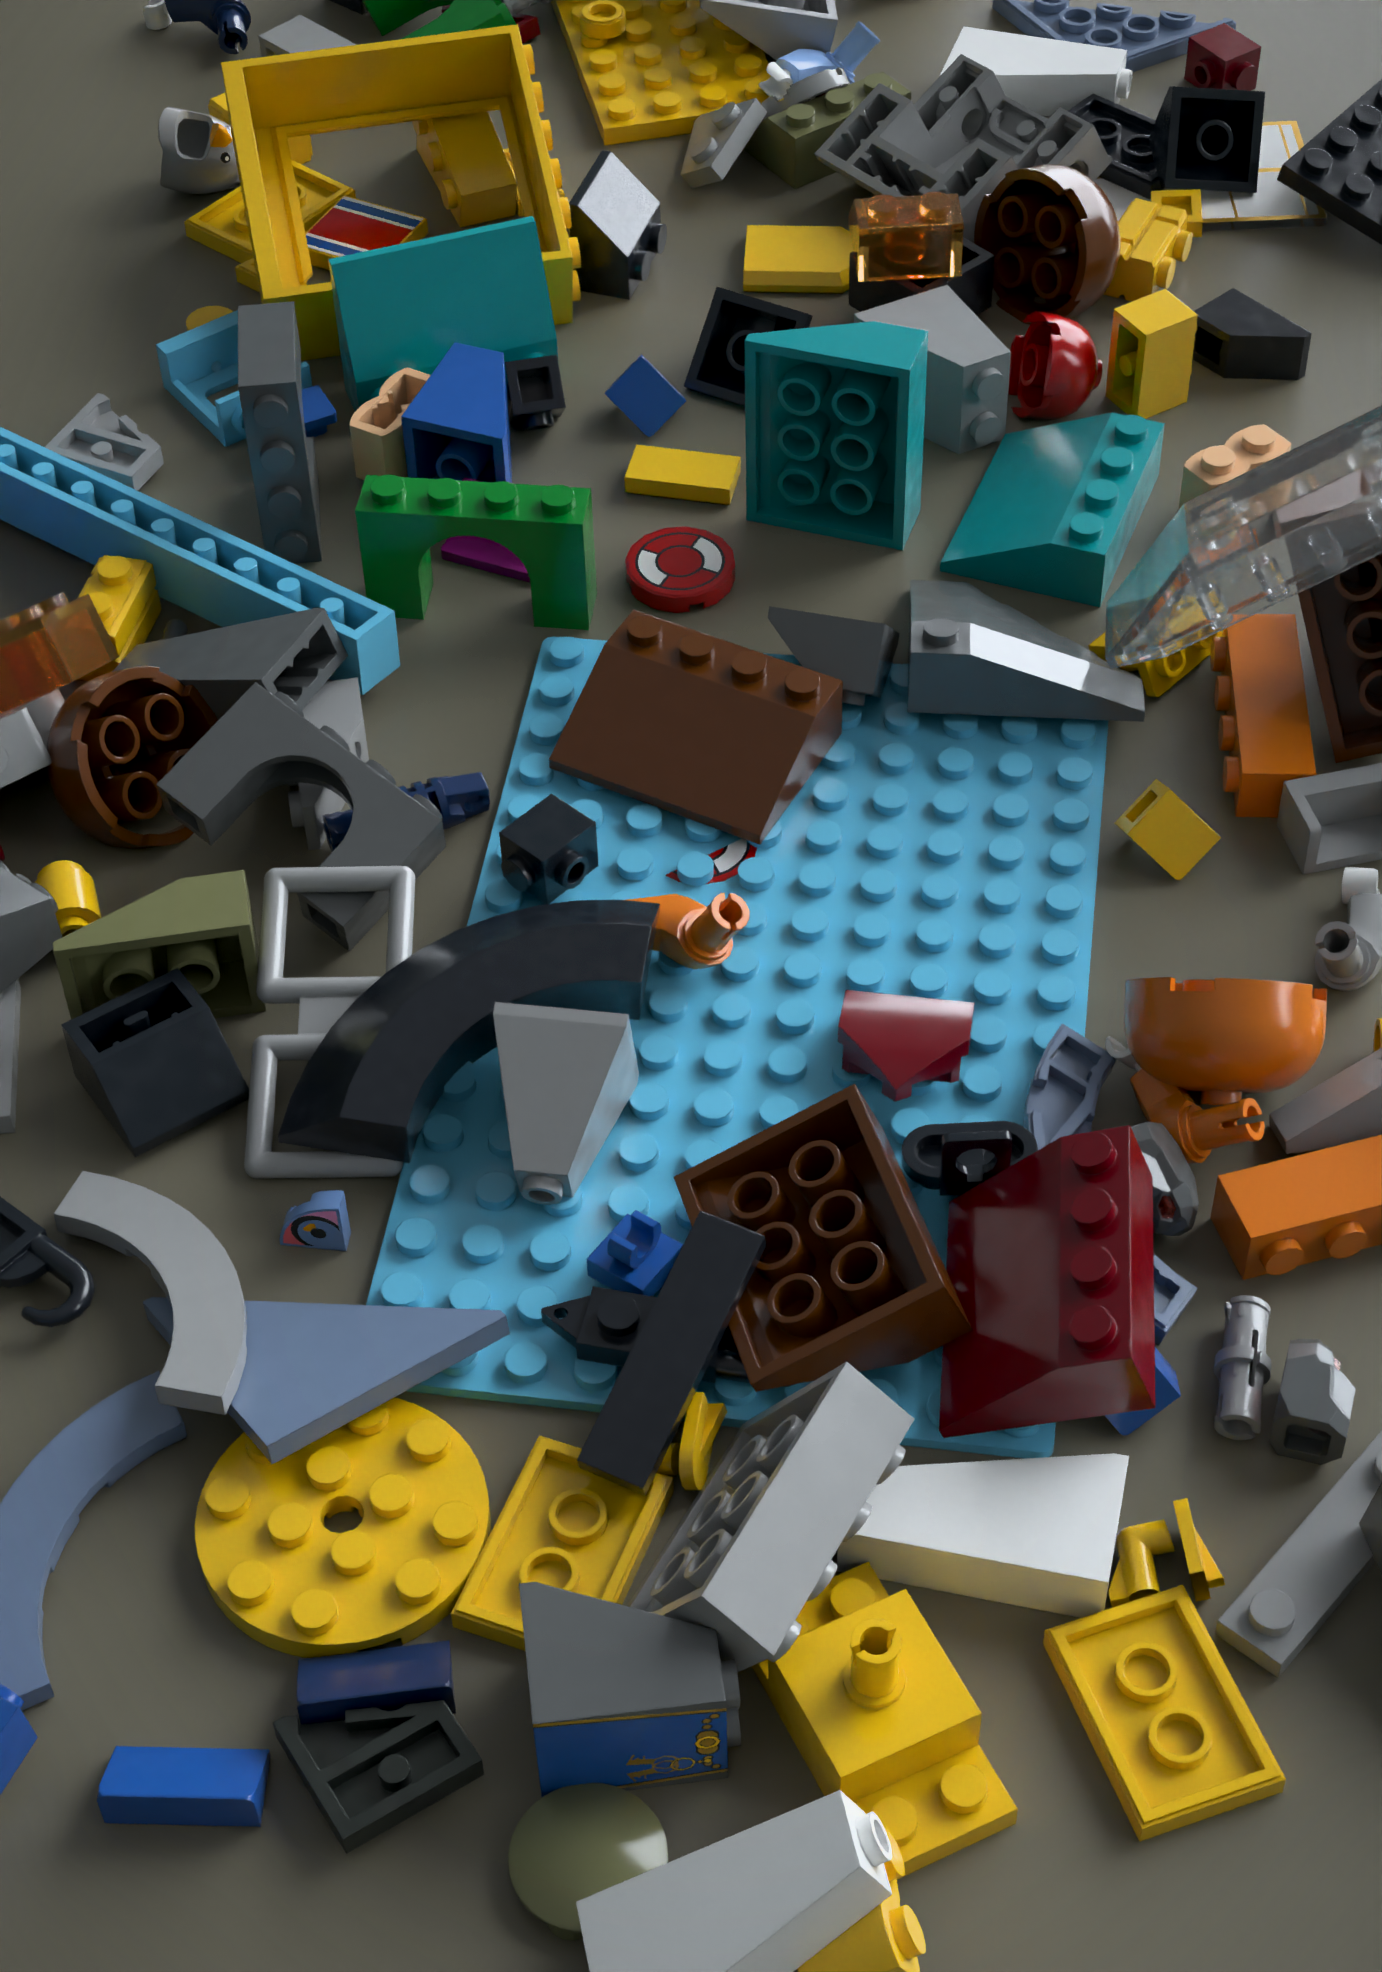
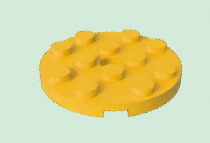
M396 1397L274 1464H271L245 1432L242 1433L227 1448L210 1472L201 1491L195 1518V1543L199 1563L207 1582L208 1590L224 1615L252 1639L277 1651L302 1658L357 1652V1650L379 1646L401 1638L403 1645L436 1626L452 1612L491 1531L490 1505L484 1473L468 1443L453 1427L433 1412ZM354 1508L358 1509L359 1515L363 1518L355 1529L343 1533L331 1532L324 1527L325 1516L331 1518L340 1512H352Z

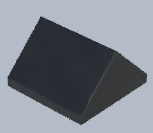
M1169 87L1148 138L1161 188L1257 193L1265 92Z

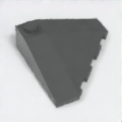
M910 580L907 712L1144 722L1145 704L1141 678L1126 670L1115 667L1099 658L1094 652L1066 637L1059 636L1009 605L1002 604L983 594L980 589L967 582Z

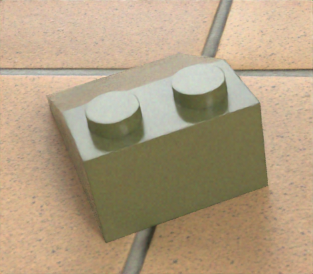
M244 870L180 878L53 942V953L71 1019L176 968L182 972L209 1006L214 1018L266 1011L265 1003L258 998L256 993L259 946Z

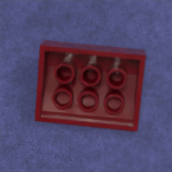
M1126 1125L1060 1137L949 1202L946 1271L973 1331L943 1345L939 1431L942 1437L948 1438L1156 1408L1153 1176L1131 1126Z

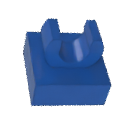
M635 1210L631 1215L627 1213L587 1258L588 1276L612 1290L654 1296L664 1285L683 1244L662 1233L659 1222Z

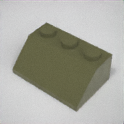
M883 71L870 74L860 81L842 88L832 89L822 96L802 104L792 105L787 110L767 117L759 124L743 149L791 187L797 189L836 173L835 170L819 162L814 153L879 83L910 100L911 91Z

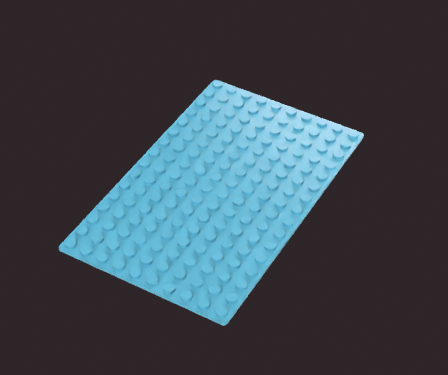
M555 636L544 639L540 648L467 926L497 915L537 905H545L528 892L515 889L503 876L499 832L551 793L596 822L599 866L588 873L578 886L566 890L550 904L576 900H627L678 894L691 898L707 907L718 894L725 893L726 899L729 893H735L746 902L750 911V919L747 925L732 937L733 947L730 956L717 966L705 969H691L680 965L661 951L652 950L640 1020L629 1019L639 1070L638 1083L573 1197L562 1196V1200L559 1203L546 1205L531 1202L521 1195L513 1169L497 1047L473 1064L468 1061L446 1083L443 1095L430 1112L417 1138L410 1163H403L366 1305L501 1310L507 1317L510 1334L412 1387L407 1392L601 1412L623 1367L577 1359L576 1348L542 1322L541 1309L589 1296L593 1286L611 1289L588 1276L587 1258L627 1213L631 1215L635 1210L643 1213L661 1224L662 1233L684 1244L692 1225L674 1176L853 1084H856L881 1124L946 1269L949 1202L960 1195L940 1196L939 1189H927L910 1179L904 1172L901 1163L902 1144L906 1136L914 1129L930 1124L1009 1121L1023 1126L1024 1107L1031 1080L1048 1043L1061 1024H1064L1085 1037L1109 720L907 712L908 664L892 663L881 698L865 696L864 706L842 703V734L762 843L759 845L748 841L752 846L757 847L755 857L742 861L738 866L737 875L722 882L706 884L714 875V863L709 854L743 838L549 768V758L607 641ZM763 653L801 666L794 655ZM677 870V876L681 882L665 875ZM853 990L975 1003L969 1053L961 1057L959 1081L949 1083L925 1080L912 1085L911 1097L894 1102L882 1094V1081L871 1074L848 1073L842 1069L843 1045L837 1041L845 991ZM662 1287L653 1297H658ZM943 1346L909 1363L860 1372L915 1419L900 1445L1024 1459L1050 1457L1053 1453L1056 1422L943 1438L939 1431ZM716 1378L715 1383L701 1381L696 1392H704L708 1403L725 1404L727 1414L721 1426L740 1428L746 1421L813 1381L756 1392L750 1383ZM686 1413L682 1419L683 1422H685Z

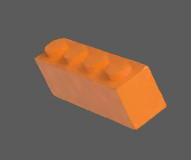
M1225 613L1222 637L1212 638L1210 653L1211 671L1221 672V676H1216L1215 710L1225 711V715H1221L1219 721V750L1229 751V756H1225L1223 763V791L1233 792L1236 817L1278 818L1284 781L1316 775L1295 614Z
M1382 1134L1218 1175L1210 1218L1243 1280L1265 1274H1285L1297 1266L1331 1257L1336 1259L1347 1258L1362 1249L1382 1244Z

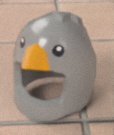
M167 107L163 110L158 126V139L163 150L160 186L182 193L201 195L235 188L240 183L230 125L207 114L174 107Z

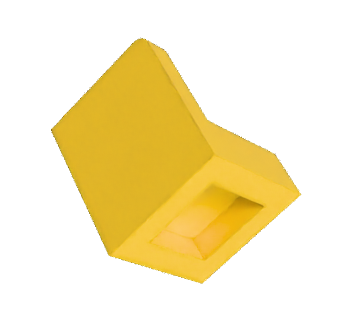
M1157 779L1114 823L1176 880H1181L1221 839L1170 788Z

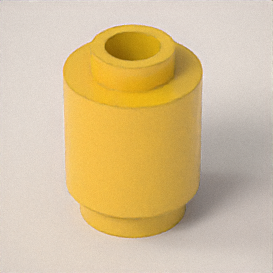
M60 860L52 862L40 870L35 883L44 887L54 898L58 907L55 915L62 937L101 918L94 880L80 864L73 861Z

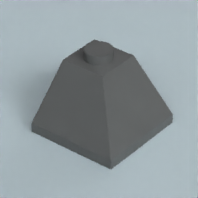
M769 606V621L801 666L843 681L842 703L864 706L865 696L881 698L898 646L900 633L883 623Z

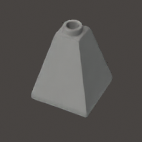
M495 1002L493 1011L513 1169L519 1191L525 1199L531 1202L546 1205L557 1204L562 1200V1196L573 1197L637 1086L639 1070L629 1014Z

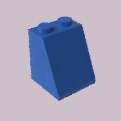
M454 342L401 416L408 477L427 479L451 478L461 481L464 477L483 482L506 481L512 483L511 436L504 353Z

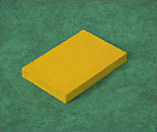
M292 160L305 233L343 195L356 198L355 189ZM241 186L184 221L187 237L239 263L253 259Z
M539 1435L451 1612L453 1627L525 1651L519 1583L538 1582L623 1605L673 1495V1477L656 1473L646 1496L579 1468L577 1459L582 1450L581 1448Z
M1183 1585L1044 1630L1043 1645L1139 1842L1283 1792L1286 1778Z

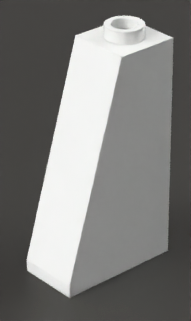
M963 26L940 74L941 76L956 58L963 54L992 70L1005 96L1042 116H1051L1059 107L1068 111L1093 93L1118 104L1120 98L1127 99L1129 96L1133 72L1132 70L1125 69L1127 50Z
M1112 1453L898 1466L884 1482L875 1485L866 1500L872 1506V1510L864 1525L852 1538L846 1542H841L838 1547L837 1571L845 1572L869 1562L877 1577L881 1580L1079 1618L1104 1611L1129 1456Z
M838 1790L576 1901L589 1971L794 1972L892 1895L884 1865L885 1862L892 1860L893 1857L887 1832L881 1820L874 1812L866 1814L841 1790Z

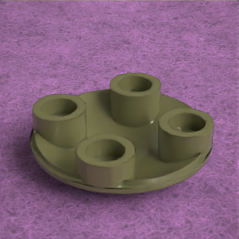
M604 1783L565 1786L539 1799L527 1810L517 1824L508 1852L511 1882L522 1904L536 1918L546 1923L555 1936L571 1941L583 1938L576 1901L668 1863L666 1837L654 1812L634 1794L622 1788Z

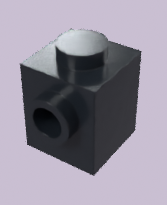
M557 355L505 362L509 424L522 423L524 431L554 426L553 418L560 417L566 408Z
M552 793L499 832L503 876L515 889L528 892L544 904H550L566 890L578 886L588 873L599 866L596 822Z

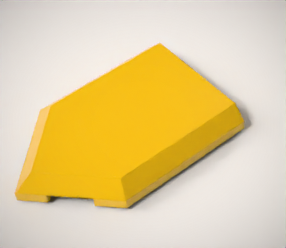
M747 225L743 291L843 293L849 290L850 253L868 242L841 226Z

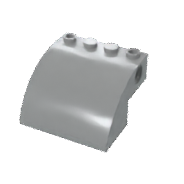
M963 54L956 58L915 104H913L912 100L879 83L814 153L819 162L915 218L923 213L973 243L976 217L985 194L993 193L996 186L1006 177V173L1038 165L1055 164L1076 169L1095 181L1113 161L1111 156L1107 154L1093 124L1061 107L1049 119L1005 96L994 72Z

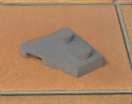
M757 98L738 104L729 102L718 110L700 115L694 121L680 174L692 189L724 179L767 114L766 109Z
M97 393L45 446V448L137 491L164 464L161 446L148 434L139 432L137 424L127 415L119 417L111 409L110 399L100 393Z

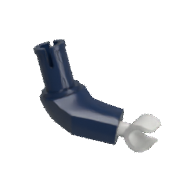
M149 0V5L143 8L145 23L149 29L160 30L166 28L172 21L174 23L200 21L218 35L220 48L228 54L239 53L238 43L242 50L248 44L246 32L251 24V16L245 3L241 0Z

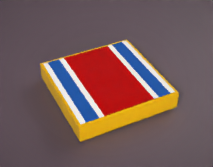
M343 195L305 234L311 265L330 270L328 259L421 240L429 232L427 218Z

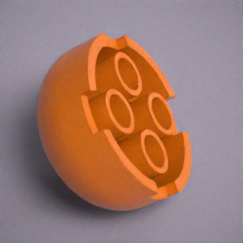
M1172 977L1125 981L1124 1005L1126 1042L1133 1058L1145 1072L1163 1083L1189 1091L1202 1092L1201 1104L1225 1105L1242 1100V1093H1267L1288 1087L1302 1078L1311 1069L1320 1055L1325 1039L1327 988L1313 989L1311 984L1237 978L1183 980V983H1175V978Z

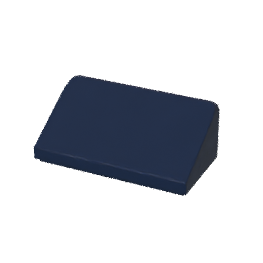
M450 1640L298 1659L297 1710L301 1724L345 1720V1710L377 1707L385 1711H394L406 1704L440 1700L445 1701L452 1714L456 1713Z

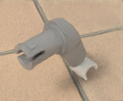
M1345 867L1342 879V902L1347 904V923L1341 921L1329 922L1321 927L1315 938V944L1319 947L1315 956V970L1320 980L1334 990L1344 992L1357 990L1369 983L1382 969V894H1380L1377 888L1378 870L1374 868Z

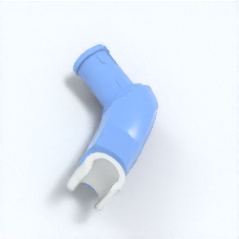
M858 21L855 24L856 26L833 53L828 51L825 54L814 49H797L778 58L776 62L769 63L766 72L771 77L766 81L760 82L758 86L769 97L772 95L773 97L776 96L779 101L787 94L786 90L790 88V85L826 69L833 70L838 67L844 69L849 83L852 84L855 82L853 80L855 77L853 71L872 48L880 42V39L863 23Z

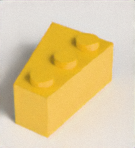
M488 111L412 121L417 134L416 149L440 190L445 208L451 210L460 227L515 215L516 179Z

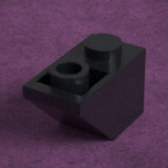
M1234 288L1194 311L1198 314L1192 359L1223 378L1299 380L1305 376L1312 334L1308 330Z

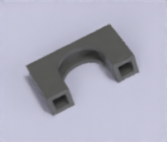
M294 301L238 306V389L264 550L294 564L322 561L319 475L313 437H306L301 385V348Z
M257 682L240 697L156 784L165 811L210 846L265 792L285 784L310 783L325 787L338 794L353 811L352 821L346 836L319 867L407 866L413 870L416 880L446 847L442 823L443 817L433 803L419 794L410 797L396 786L393 776L381 764L374 760H368L366 763L350 752L346 741L335 730L325 725L320 729L304 718L301 708L289 696L279 691L273 695ZM389 891L297 893L303 916L348 951L354 948L389 909Z

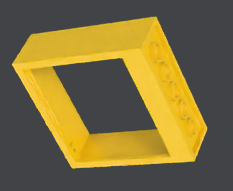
M518 24L221 62L230 130L261 303L294 301L301 348V361L339 356L341 353L331 282L307 285V281L312 277L313 271L287 139L289 137L500 110L524 217L533 216L536 221L554 325L573 323V302L581 300L578 274L576 270H573L581 268L579 243L577 237L569 238L566 230L572 226L569 201L567 197L560 198L557 192L558 189H562L560 164L558 158L550 159L548 151L553 150L551 126L549 120H541L539 113L544 112L542 88L540 82H532L530 75H535L533 50L531 44H522Z

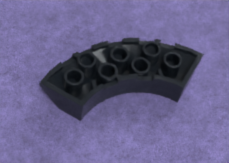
M576 900L537 905L497 915L456 930L418 950L386 972L362 993L330 1028L308 1061L289 1100L278 1134L279 1143L410 1163L417 1138L430 1112L443 1095L446 1083L468 1061L473 1064L497 1047L493 1018L495 1002L629 1014V1019L640 1020L660 904L628 900Z

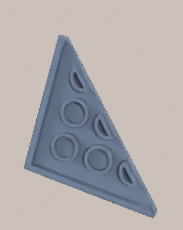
M993 0L992 5L995 11L1027 36L1127 50L1125 69L1132 70V72L1187 54L1189 37L1223 23L1236 30V22L1230 18H1223V20L1214 23L1195 22V14L1160 10V17H1153L1145 14H1132V7L1104 3H1097L1096 10L1084 7H1069L1070 0H1034V2Z
M151 1297L143 1301L148 1320L171 1346L174 1323L173 1310L168 1299ZM245 1301L247 1311L246 1363L238 1390L227 1412L271 1464H274L509 1335L507 1317L501 1310Z

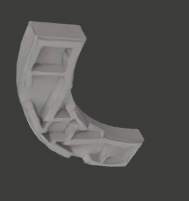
M82 1171L54 1212L58 1232L102 1243L129 1257L137 1256L150 1268L152 1277L164 1291L173 1310L174 1328L171 1348L165 1366L155 1384L159 1404L226 1415L238 1390L246 1363L247 1311L237 1271L225 1248L209 1228L192 1213L169 1198L122 1179Z

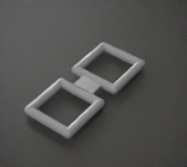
M407 866L272 868L265 874L256 993L258 998L267 1004H300L298 1034L262 1035L255 1039L252 1046L244 1169L250 1177L255 1179L393 1177L401 1172L403 1162L337 1151L272 1152L278 1061L310 1060L330 1028L362 993L382 977L283 978L289 893L389 891L386 972H388L412 955L415 874L411 868Z

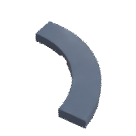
M1061 1024L1042 1055L1031 1080L1024 1107L1023 1127L1028 1129L1035 1137L1038 1150L1060 1137L1091 1132L1099 1091L1117 1060L1106 1050L1064 1024ZM1154 1254L1155 1344L1159 1346L1190 1304L1198 1288L1174 1272Z
M159 1371L125 1386L91 1407L65 1427L34 1457L12 1484L0 1503V1684L21 1697L24 1701L20 1708L21 1711L54 1697L43 1652L44 1612L42 1610V1602L48 1576L54 1571L64 1546L80 1522L78 1515L101 1488H110L117 1480L142 1461L187 1437L185 1425L177 1407L159 1404L155 1384L160 1376Z

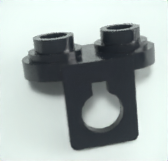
M988 1121L930 1124L918 1127L906 1136L902 1144L901 1163L904 1172L910 1179L927 1189H939L940 1196L962 1195L1038 1151V1146L1032 1133L1014 1122Z

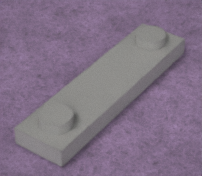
M1382 1431L1217 1621L1215 1634L1277 1678L1285 1671L1376 1562L1359 1522L1382 1482Z

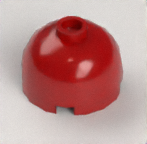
M1035 311L1027 315L1023 320L1025 323H1032L1027 329L1025 336L1015 335L1011 344L1008 395H1017L1022 407H1011L1017 416L1033 420H1057L1077 412L1090 397L1092 390L1098 387L1102 377V362L1098 358L1097 349L1088 330L1078 322L1057 314Z

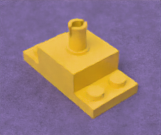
M869 1562L834 1576L816 1598L806 1601L796 1618V1621L801 1624V1631L793 1645L780 1659L775 1662L766 1659L752 1666L823 1795L827 1796L841 1790L866 1814L874 1812L881 1820L884 1828L891 1832L897 1842L904 1862V1876L1016 1824L1018 1808L979 1745L982 1716L980 1709L908 1591L904 1589L889 1596Z

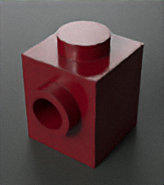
M1225 23L1189 37L1184 79L1197 88L1251 91L1256 88L1261 46Z

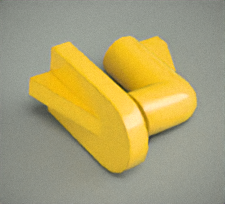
M695 1392L686 1411L681 1444H670L657 1473L664 1475H677L679 1473L684 1490H702L707 1480L713 1441L727 1414L724 1403H708L704 1392Z
M1188 1498L1174 1500V1509L1196 1602L1211 1599L1209 1588L1225 1585L1224 1577L1194 1527ZM1164 1519L1128 1526L1122 1529L1117 1535L1116 1540L1119 1561L1108 1590L1112 1608L1161 1592L1153 1556L1175 1551Z

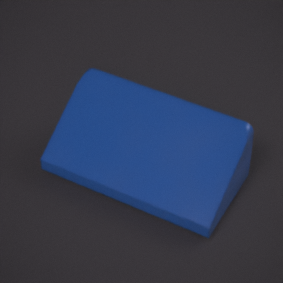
M115 1746L99 1784L96 1799L104 1823L261 1827L271 1757L270 1750Z

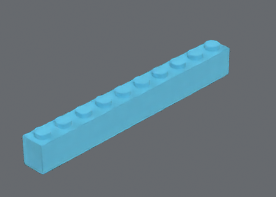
M0 427V520L93 565H96L99 557L104 555L147 560V562L153 564L156 579L154 589L158 590L159 597L221 627L313 608H325L348 654L347 658L329 679L334 681L358 677L361 695H364L400 667L394 610Z

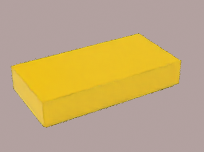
M636 444L624 477L625 492L730 505L741 472V457Z

